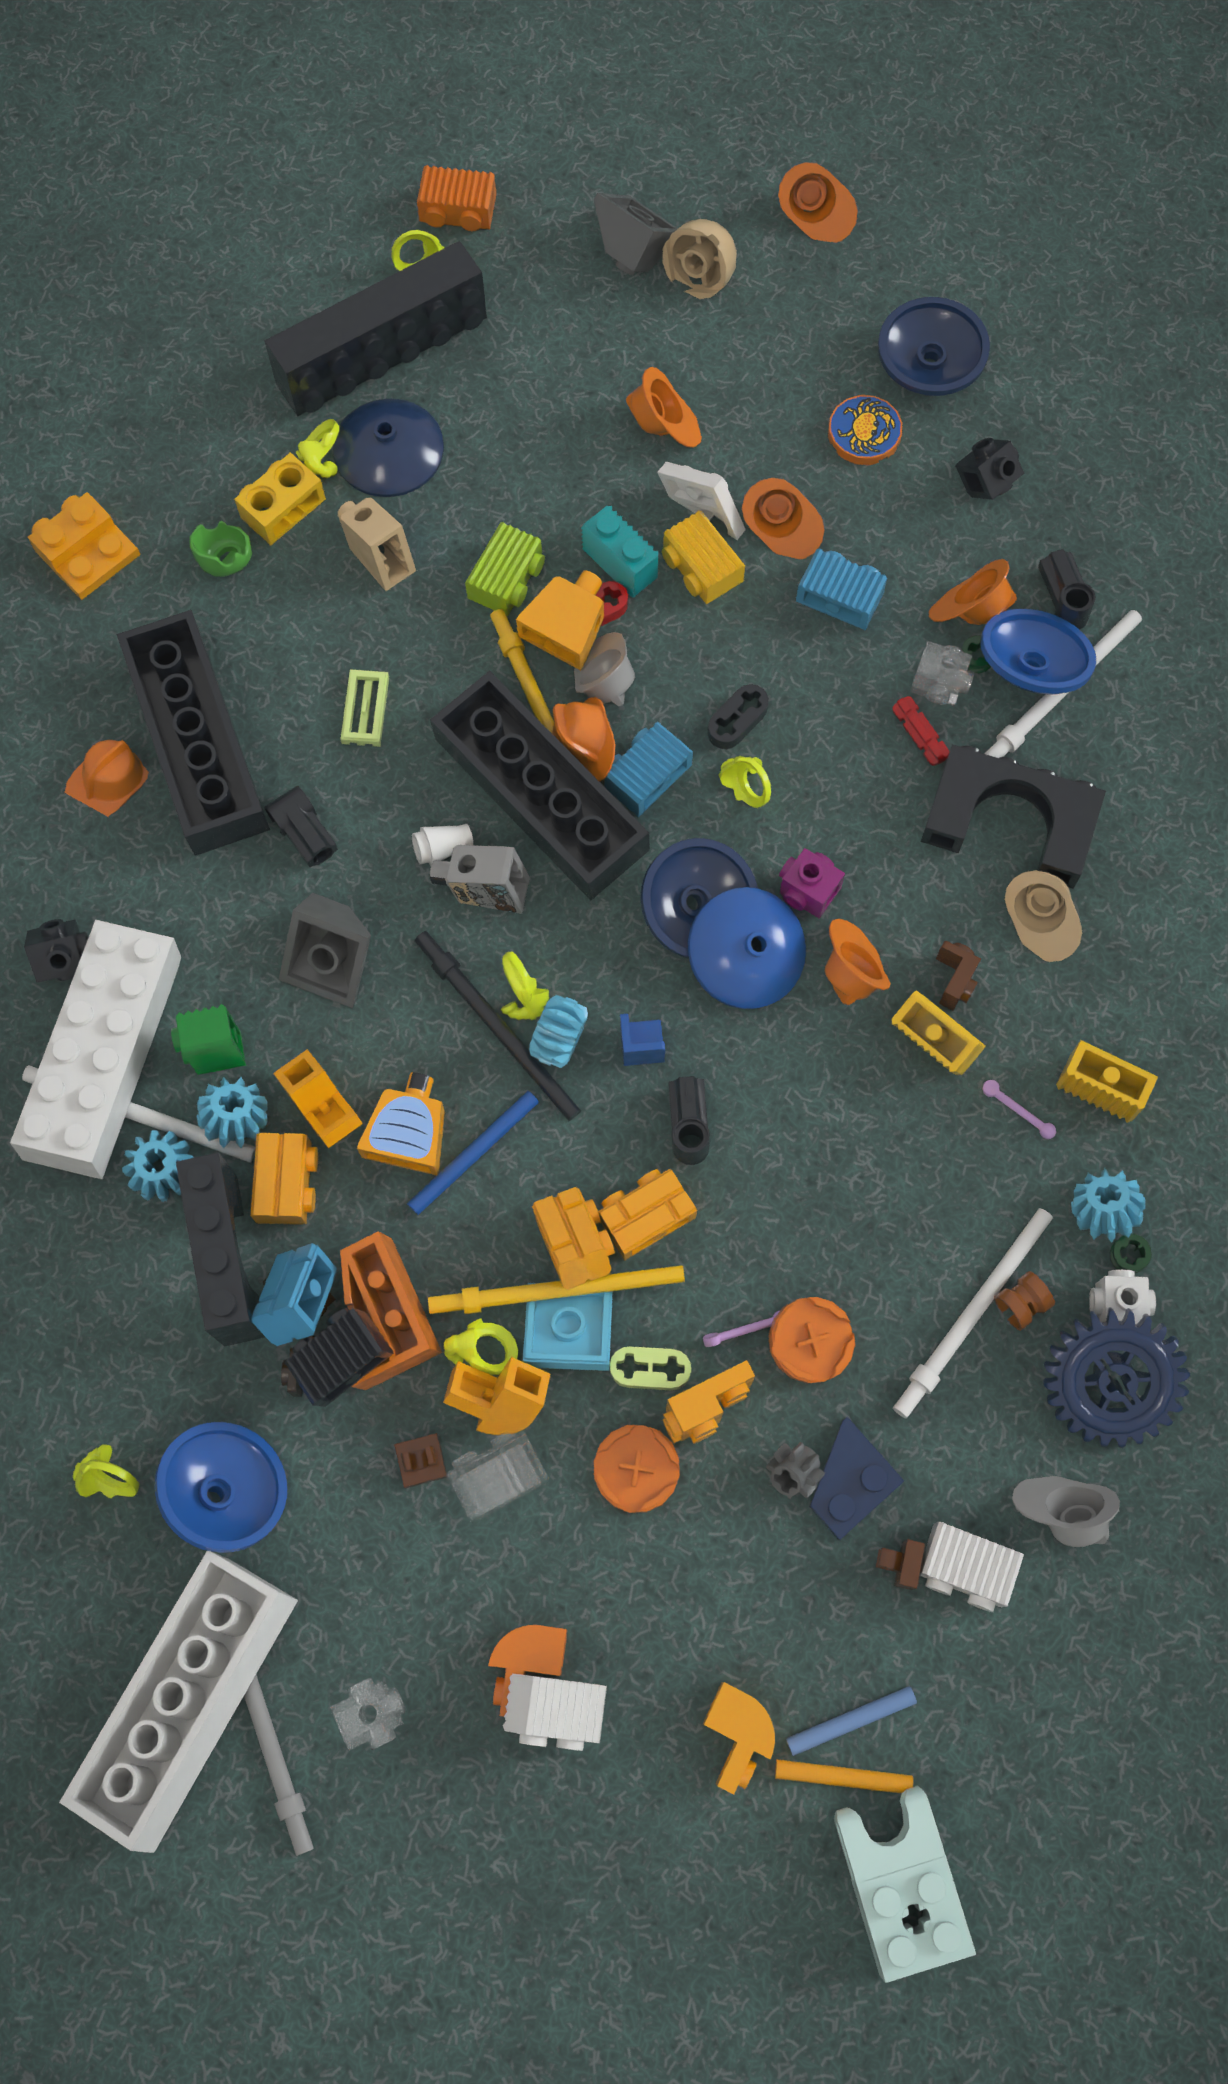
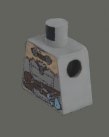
M457 845L453 848L450 862L434 860L430 870L431 883L449 886L459 903L519 914L523 912L530 877L514 847Z

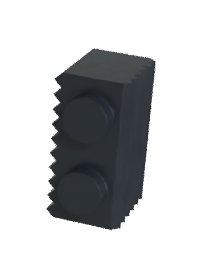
M344 1308L336 1312L327 1320L326 1324L328 1327L326 1330L320 1332L316 1337L312 1335L299 1341L292 1348L294 1354L285 1360L284 1363L313 1406L326 1407L394 1354L388 1342L365 1311L355 1308L350 1310Z

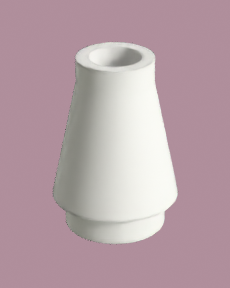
M468 824L420 827V832L412 833V844L419 864L429 863L432 866L434 860L442 861L452 856L455 846L473 845V837Z

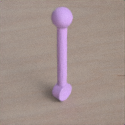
M988 1080L984 1083L982 1090L986 1096L996 1097L1038 1128L1043 1138L1051 1139L1055 1136L1056 1128L1053 1124L1043 1123L1001 1092L996 1081Z
M779 1311L773 1317L721 1333L707 1334L703 1337L705 1347L716 1346L721 1341L771 1327L772 1321Z

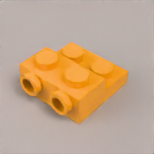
M88 492L81 497L73 495L67 498L62 504V511L51 520L48 518L38 520L32 527V534L28 536L35 552L81 600L141 555L138 548L114 524L111 516Z
M747 1360L667 1399V1413L663 1414L664 1419L662 1421L673 1443L690 1437L693 1444L717 1432L716 1429L719 1427L717 1423L720 1422L723 1415V1410L719 1403H722L724 1409L747 1398L746 1394L750 1392L749 1388L755 1375Z

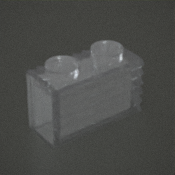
M506 1431L490 1441L492 1449L479 1456L473 1450L452 1462L454 1470L446 1474L471 1523L474 1524L550 1482L524 1431L517 1435Z

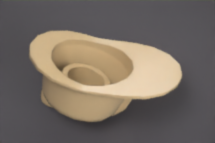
M1037 870L1023 872L1012 879L1006 888L1005 903L1023 945L1048 962L1062 961L1071 956L1080 945L1082 928L1071 899L1070 890L1064 881L1055 875Z

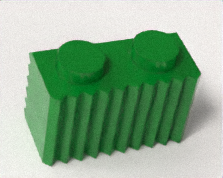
M220 1004L218 1008L212 1006L210 1010L204 1007L201 1012L195 1009L193 1013L187 1011L185 1015L180 1012L177 1014V1027L171 1028L173 1046L176 1053L181 1052L184 1064L192 1065L197 1075L246 1065L241 1031L224 1005Z

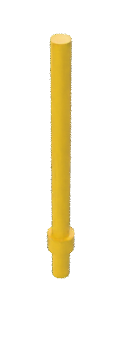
M497 609L490 614V617L500 637L498 645L503 656L509 658L534 716L552 733L554 720L523 654L525 646L521 638L518 637V633L513 631L505 611Z
M680 1265L608 1274L592 1281L587 1279L586 1283L568 1290L563 1288L561 1281L479 1291L478 1286L462 1288V1293L428 1297L430 1314L464 1310V1314L482 1312L481 1308L682 1283L685 1282L683 1266Z

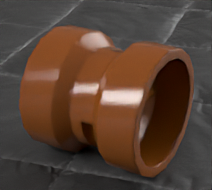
M1031 1271L1022 1275L1017 1280L1015 1287L1012 1289L1005 1288L994 1296L995 1303L1002 1313L1008 1308L1014 1313L1007 1320L1019 1331L1032 1322V1316L1036 1313H1045L1055 1305V1300L1048 1287Z

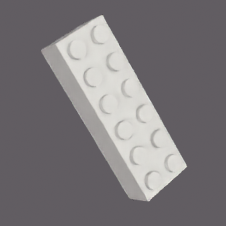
M95 920L10 1141V1144L23 1161L103 1179L181 961V955L174 938Z
M207 1551L59 1803L130 1851L154 1853L298 1600L230 1559Z

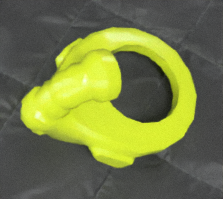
M411 230L395 240L391 258L394 266L401 271L415 264L406 263L400 259V249L407 241L418 239L423 242L425 254L420 260L444 249V246L432 234L420 230Z
M328 419L318 425L305 441H301L298 444L299 450L296 451L298 458L302 462L304 461V465L322 478L335 476L338 471L337 465L331 461L321 463V459L331 449L339 434V425L334 419Z
M738 756L723 762L721 771L718 774L722 785L734 790L736 800H743L754 808L767 804L771 796V784L767 773L762 767L761 759ZM747 772L751 774L757 772L763 784L762 796L756 795L750 788Z
M512 951L507 952L502 958L503 969L511 988L524 1007L519 1008L516 1001H513L503 1006L501 1011L512 1019L536 1020L537 1017L541 1016L544 1006L549 1000V990L537 988L536 979L529 976L518 956Z
M481 1318L468 1324L467 1330L447 1338L443 1345L445 1356L455 1365L458 1361L463 1363V1360H465L471 1367L490 1375H499L511 1357L515 1359L518 1357L517 1343L512 1334L503 1326L494 1323H483ZM483 1336L496 1338L504 1347L505 1360L495 1365L486 1363L477 1353V1340Z
M106 1444L89 1452L80 1463L76 1464L73 1471L76 1491L83 1497L91 1496L99 1491L108 1498H113L115 1495L133 1497L138 1493L139 1482L125 1469L109 1463L112 1448ZM103 1471H107L111 1474H114L119 1478L125 1480L126 1482L118 1481L108 1476Z

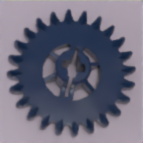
M1111 1307L1107 1310L1106 1322H1101L1096 1313L1091 1311V1326L1088 1328L1078 1319H1074L1073 1323L1077 1335L1074 1337L1062 1330L1060 1331V1336L1066 1347L1050 1346L1052 1355L1059 1361L1044 1362L1045 1369L1055 1375L1052 1378H1044L1043 1384L1045 1388L1056 1391L1053 1394L1047 1395L1048 1404L1061 1406L1055 1411L1056 1419L1062 1421L1071 1418L1067 1423V1429L1071 1433L1078 1432L1084 1428L1082 1438L1085 1442H1089L1096 1435H1099L1101 1447L1108 1446L1111 1439L1116 1438L1119 1448H1124L1128 1437H1132L1140 1445L1143 1443V1433L1146 1431L1153 1437L1159 1436L1156 1425L1158 1423L1166 1426L1172 1425L1173 1421L1167 1413L1169 1411H1182L1183 1406L1175 1398L1187 1396L1189 1393L1185 1385L1179 1384V1382L1185 1381L1190 1377V1372L1186 1368H1178L1187 1359L1183 1351L1173 1353L1178 1347V1339L1175 1336H1170L1168 1339L1163 1340L1167 1332L1166 1326L1163 1323H1159L1156 1328L1151 1330L1152 1321L1148 1314H1144L1142 1319L1135 1324L1134 1313L1130 1308L1126 1309L1122 1321H1118L1116 1313ZM1109 1351H1125V1352H1124L1123 1354H1121V1353H1118V1352H1109ZM1134 1354L1146 1364L1148 1373L1133 1369L1130 1362ZM1102 1358H1104L1113 1372L1116 1371L1118 1375L1122 1376L1121 1380L1133 1400H1129L1118 1380L1108 1376L1109 1372ZM1094 1361L1093 1374L1085 1377L1089 1365ZM1138 1382H1148L1144 1394L1139 1397L1136 1393ZM1085 1386H1099L1102 1393L1100 1404H1097L1088 1395ZM1110 1401L1123 1402L1126 1405L1123 1408H1108L1107 1406Z

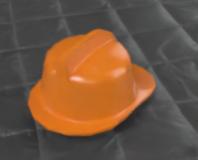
M805 162L795 165L784 175L778 193L780 206L787 217L813 240L834 243L841 242L850 235L856 224L858 213L855 199L849 190L826 168L817 163Z
M654 367L646 369L642 376V384L626 398V403L637 423L647 433L660 436L670 434L677 442L686 447L694 448L699 445L702 436L697 418L690 407L674 390L663 372Z
M768 478L760 480L751 486L744 496L742 512L745 522L774 553L795 559H806L815 553L816 549L821 545L825 531L823 519L817 509L794 485L784 479Z
M1004 559L995 560L985 565L969 579L950 589L930 608L929 618L934 622H943L959 616L969 624L981 625L986 624L993 616L1006 611L1017 599L1006 578L1009 571L1008 561Z
M591 697L584 702L556 704L552 709L554 716L552 734L601 782L611 770L615 758L614 735L602 700L597 697Z
M104 740L93 745L85 754L84 761L68 779L65 793L108 817L122 807L142 787L148 778L149 772L125 741Z
M832 920L829 925V935L834 949L826 963L824 972L841 1002L850 1005L857 999L867 998L877 989H889L891 983L884 971L879 954L861 929L847 920Z

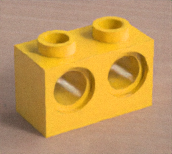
M290 452L282 460L271 464L267 472L253 484L246 485L234 500L240 518L271 546L326 500L321 479Z

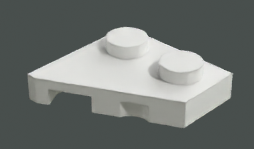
M665 462L657 472L668 496L693 513L701 510L709 521L714 516L724 521L728 535L736 540L746 530L728 490V484L720 475L706 473L686 465L681 466L670 462Z

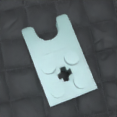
M919 1786L906 1789L901 1794L900 1804L903 1814V1826L899 1835L889 1842H875L870 1839L863 1826L861 1817L856 1811L848 1807L836 1810L834 1815L835 1825L880 1977L885 1983L976 1955L927 1795ZM914 1904L915 1908L919 1911L923 1910V1917L918 1919L919 1925L914 1928L910 1924H903L902 1918L909 1915L908 1906Z

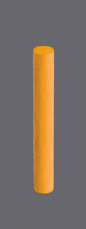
M776 1759L775 1779L901 1794L906 1789L913 1787L912 1775Z

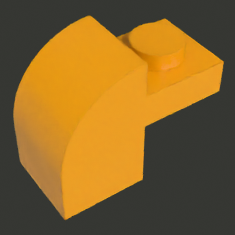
M308 1049L273 1073L301 1114L328 1148L363 1124Z
M511 1357L497 1378L458 1361L451 1372L443 1403L479 1418L477 1431L492 1435L514 1434L527 1428L543 1408L550 1373Z
M722 1682L703 1724L735 1741L716 1781L718 1787L734 1795L738 1786L746 1789L754 1773L757 1763L750 1760L754 1751L771 1760L775 1744V1733L769 1714L755 1698Z

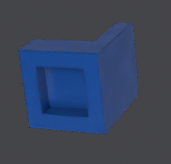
M620 1014L624 1066L665 1062V1043L662 1037L661 1020L629 1022L628 1014Z

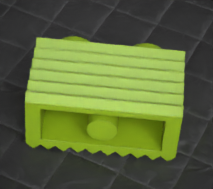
M500 522L465 582L467 598L494 611L503 609L506 616L510 614L514 606L520 607L527 594L528 587L526 584L531 575L534 577L539 575L545 562V556L542 555L541 540L532 534H527L525 531H520L518 528H513L511 525Z

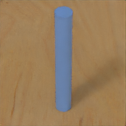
M908 1686L786 1738V1742L792 1756L917 1704V1700L911 1687Z

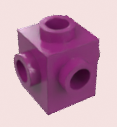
M804 848L797 859L791 856L779 873V877L782 878L779 894L783 896L785 902L792 908L799 911L804 909L820 919L841 890L845 873L834 867V863L824 854L819 852L812 853Z

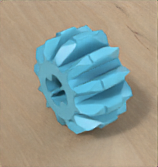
M558 995L552 997L547 1002L537 1022L529 1044L530 1055L540 1059V1062L549 1066L554 1065L559 1068L565 1066L574 1053L587 1021V1007L577 1004L578 1001L568 997L563 998Z
M223 1077L220 1082L221 1087L218 1088L208 1084L205 1090L206 1096L199 1097L197 1102V1109L199 1111L197 1123L200 1129L205 1130V1137L208 1141L219 1138L223 1149L230 1141H236V1144L242 1148L245 1137L256 1141L259 1129L265 1128L267 1125V1100L265 1096H260V1091L256 1084L245 1087V1081L242 1077L235 1084H229Z
M152 1130L149 1142H145L141 1137H136L135 1143L139 1149L137 1151H125V1157L131 1163L122 1167V1172L126 1176L131 1177L128 1186L133 1191L141 1190V1196L145 1200H150L157 1194L162 1202H167L169 1197L168 1189L170 1188L176 1194L181 1195L176 1162L194 1158L192 1155L187 1154L190 1149L189 1144L185 1140L177 1142L176 1134L171 1131L167 1132L162 1138L157 1130ZM161 1159L165 1167L157 1172L153 1163Z
M1105 1168L1099 1178L1088 1173L1085 1178V1184H1076L1074 1198L1071 1202L1072 1214H1074V1217H1077L1079 1229H1090V1235L1093 1240L1101 1234H1107V1238L1112 1243L1116 1233L1129 1238L1132 1233V1227H1140L1143 1221V1209H1145V1197H1143L1142 1193H1139L1140 1186L1137 1184V1180L1126 1181L1123 1170L1115 1177L1109 1176Z

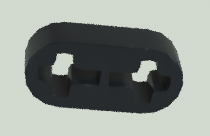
M753 684L744 685L739 688L709 720V741L720 749H730L739 744L766 715L769 701L766 691L762 687ZM744 698L748 701L754 698L758 699V709L751 706L742 714ZM734 719L733 735L729 733H724L722 736L719 735L718 725L726 727Z

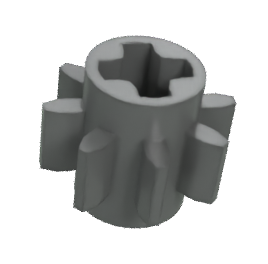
M802 1442L792 1450L789 1445L783 1443L774 1453V1458L766 1466L772 1472V1486L789 1499L798 1492L805 1498H808L817 1488L816 1484L825 1475V1472L819 1469V1455L811 1448L804 1446Z

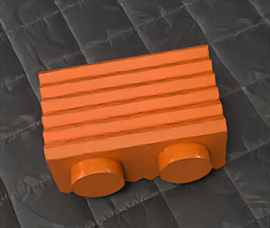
M424 166L417 199L419 221L427 223L432 227L452 225L461 226L468 231L490 230L496 199L495 175L492 172L487 174L484 171L480 173L477 170L472 172L470 169L465 171L464 169L458 170L456 168L451 170L449 167L444 169L443 167Z

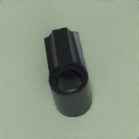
M1064 549L1051 552L1046 558L1040 560L1038 568L1056 611L1054 615L1068 621L1080 630L1085 627L1089 620L1096 598L1095 592L1091 586L1084 583L1071 552H1066Z
M298 785L264 806L273 823L276 821L279 826L281 835H287L309 867L320 865L331 858L334 852L338 850L336 843L316 817L317 813L313 805Z
M694 1076L679 1077L668 1083L672 1149L675 1157L680 1162L686 1165H695L705 1160L710 1146L704 1079H698ZM687 1135H695L702 1142L697 1147L687 1148L680 1141Z

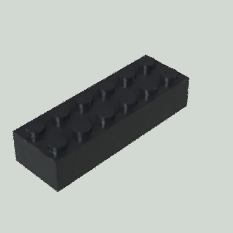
M458 241L264 340L276 385L297 417L306 412L313 413L319 410L325 402L338 395L346 396L350 394L357 385L369 379L381 378L388 369L402 362H412L421 352L433 346L439 347L446 344L452 336L465 329L473 330L477 328L487 318L482 271L463 244Z
M192 610L116 634L184 836L194 855L196 856L269 831L270 828Z
M490 670L430 719L435 740L590 901L650 851L649 832Z

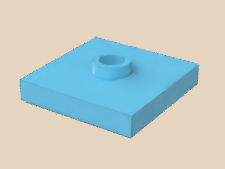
M613 1291L527 1302L523 1362L536 1368L609 1371Z

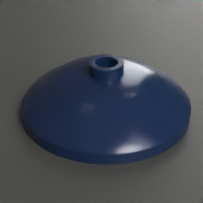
M941 297L917 298L897 307L884 321L878 340L879 358L887 374L902 387L912 392L929 396L953 394L970 386L982 374L990 352L989 335L981 319L963 304ZM925 359H933L936 362H928Z
M379 399L357 407L339 425V434L333 444L334 461L345 481L363 493L378 497L404 495L426 484L438 470L444 452L442 432L432 415L419 405L401 399ZM390 432L388 435H381L382 433Z
M687 839L663 850L648 867L641 886L642 913L649 930L665 948L679 956L689 958V932L701 908L709 900L725 891L743 887L758 889L750 867L732 848L711 839ZM688 896L696 899L698 903L696 910L688 907Z

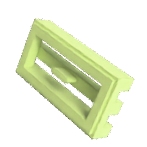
M350 670L341 732L342 744L350 745V743H357V745L363 746L365 744L381 746L389 683L388 672ZM358 680H365L358 733L351 732ZM373 681H379L373 731L370 734L367 733Z

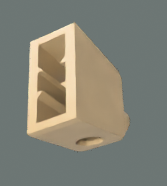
M365 498L358 504L354 501H348L340 507L338 517L350 550L385 591L416 571L402 525L375 500ZM381 544L385 549L384 554L381 553L378 547Z

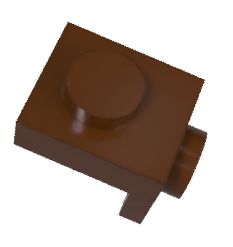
M944 941L936 960L954 968L956 971L945 989L939 1004L954 1011L959 1000L967 1004L978 984L977 981L972 979V976L981 958L975 956L974 952L964 944H952Z

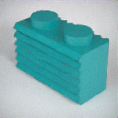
M612 506L604 507L583 524L581 528V533L583 534L581 536L583 538L582 549L609 576L622 584L632 598L658 578V551H653V546H648V541H643V536H638V531H633V526H627V521H622V516H617V511H612Z

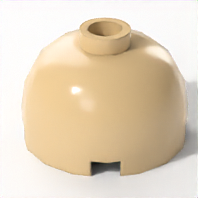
M697 219L686 222L671 234L663 247L662 262L671 282L676 279L690 286L693 289L686 290L685 292L698 299L711 298L729 282L736 268L737 250L733 238L723 226L711 220ZM689 276L701 278L702 284H693Z

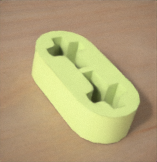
M623 1347L612 1356L610 1373L613 1380L623 1387L677 1390L688 1382L691 1374V1363L684 1353L675 1349ZM625 1356H633L634 1363L637 1365H648V1371H634L633 1378L627 1379L624 1378V1372L617 1370L616 1366L617 1364L624 1363ZM673 1358L677 1359L678 1367H684V1373L677 1374L675 1381H668L666 1373L652 1372L653 1366H666L668 1359Z

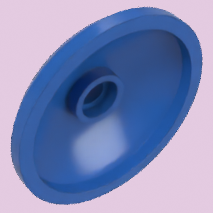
M1012 609L1001 612L987 622L981 635V650L992 669L1010 684L1029 692L1054 695L1077 690L1090 680L1096 667L1095 650L1088 638L1068 621L1047 612L1033 609Z
M743 887L725 891L709 900L701 908L689 932L688 956L696 979L713 998L734 1008L755 1009L777 1002L792 990L800 978L804 967L806 943L798 918L784 901L767 891ZM753 938H757L761 942V950L759 952L753 950L751 946Z
M211 1422L190 1428L169 1445L157 1467L155 1496L162 1517L181 1539L202 1550L229 1553L255 1545L275 1527L286 1504L287 1479L278 1455L261 1436L240 1425L226 1422ZM207 1492H216L220 1496V1502H212L208 1498Z

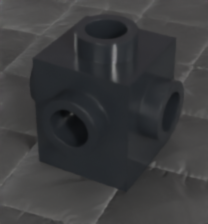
M985 438L974 444L972 452L955 465L967 493L972 498L993 500L996 496L1008 492L1013 486L1012 483L1024 474L1019 462V453L1011 441L993 440V438Z
M54 919L43 923L39 928L27 930L24 948L37 983L55 978L60 981L73 979L89 938L86 932L80 933L75 919L66 922L62 919Z

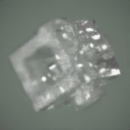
M927 641L911 692L924 696L935 704L955 706L959 693L968 694L975 673L968 670L972 655L964 653L955 646H942Z
M368 1678L346 1689L349 1698L330 1707L348 1751L366 1743H369L371 1750H374L396 1739L394 1729L404 1725L400 1715L406 1712L405 1705L397 1688L389 1689L386 1682L374 1685L372 1678ZM370 1705L377 1711V1717L374 1722H370L366 1717V1710Z

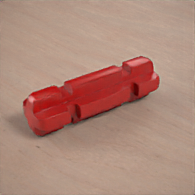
M907 696L899 699L892 707V711L900 722L902 720L905 721L903 727L920 750H925L923 755L930 765L936 766L943 763L948 758L950 752L943 741H937L940 736L922 712H917L919 707L912 697Z

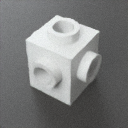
M1111 1270L1108 1272V1276H1104L1095 1284L1096 1288H1091L1089 1297L1090 1311H1094L1101 1322H1106L1109 1307L1115 1311L1118 1321H1122L1126 1309L1130 1308L1134 1313L1135 1324L1142 1319L1144 1314L1153 1316L1155 1313L1156 1297L1154 1290H1149L1148 1277H1135V1272L1132 1270Z

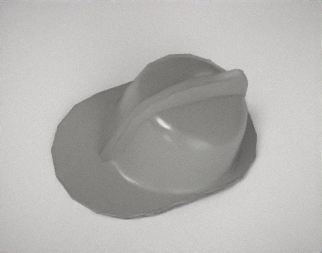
M617 632L608 633L594 641L582 670L574 669L575 690L577 693H584L589 698L597 697L602 700L603 704L611 701L617 706L624 704V692L632 685L635 673L627 657L626 641L622 634Z
M1057 1476L1021 1481L1014 1489L1012 1497L1016 1509L1022 1515L1036 1522L1049 1525L1054 1537L1062 1544L1071 1547L1105 1544L1109 1538V1521L1119 1512L1120 1500L1117 1494L1107 1487L1086 1484Z

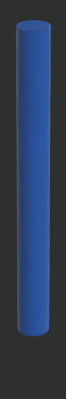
M527 1091L420 1190L407 1205L417 1215L424 1211L539 1103L537 1098L530 1091Z

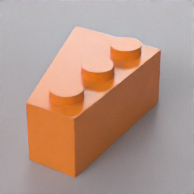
M378 1231L340 1250L345 1305H347L349 1310L355 1308L365 1311L394 1352V1354L352 1387L367 1390L441 1354V1348L392 1238Z

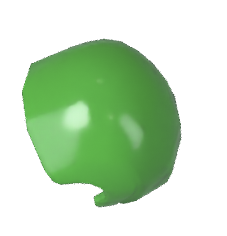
M220 521L214 529H207L200 524L189 537L190 549L195 561L205 573L215 577L230 576L241 571L247 566L252 556L249 536L240 527L227 525L223 521ZM230 552L222 561H220V557L224 553Z

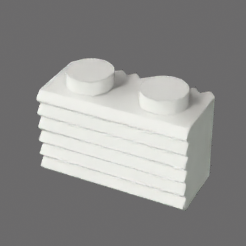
M937 1522L933 1525L922 1558L919 1576L927 1578L925 1584L927 1588L951 1596L953 1589L970 1595L967 1603L993 1612L995 1605L1001 1608L1008 1606L1024 1554L943 1522Z
M512 1673L509 1677L511 1681L508 1687L510 1693L507 1696L508 1703L505 1706L507 1713L504 1715L506 1722L503 1728L504 1731L520 1734L519 1743L546 1747L547 1737L557 1738L556 1747L583 1751L584 1742L600 1743L607 1686Z

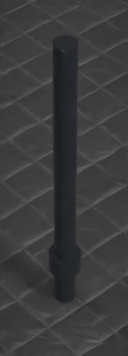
M427 931L419 934L415 939V943L432 961L431 967L442 980L447 979L566 1119L571 1121L581 1112L580 1108L542 1064L530 1055V1050L459 969L460 963L450 952L445 953Z

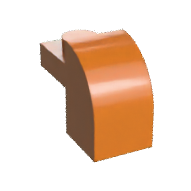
M527 1625L512 1630L497 1643L491 1654L488 1666L506 1668L505 1678L497 1677L494 1689L493 1705L501 1706L499 1716L504 1717L507 1713L505 1706L508 1703L507 1696L510 1693L508 1687L511 1684L509 1677L512 1673L526 1675V1671L556 1676L562 1675L567 1629Z

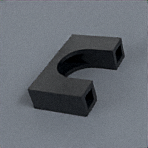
M952 744L921 842L959 853L973 810L982 801L996 795L1018 796L1032 803L1040 811L1046 823L1047 838L1037 871L1055 875L1063 880L1067 887L1074 889L1082 875L1106 791L1096 788L1094 784L1088 781H1072L1059 777L1055 772L1048 769L1036 770L1020 765L1016 760L1008 757L996 758L983 754L972 746L960 747Z
M219 1152L177 1161L176 1167L205 1331L224 1347L265 1338L262 1332L252 1323L251 1317L256 1305L259 1303V1295L251 1288L247 1280L236 1237L234 1218L244 1216L237 1175Z

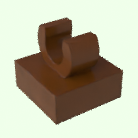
M437 1433L394 1444L405 1489L448 1477Z
M907 1539L902 1542L900 1552L881 1548V1550H878L875 1567L896 1572L894 1586L909 1590L917 1589L925 1543Z

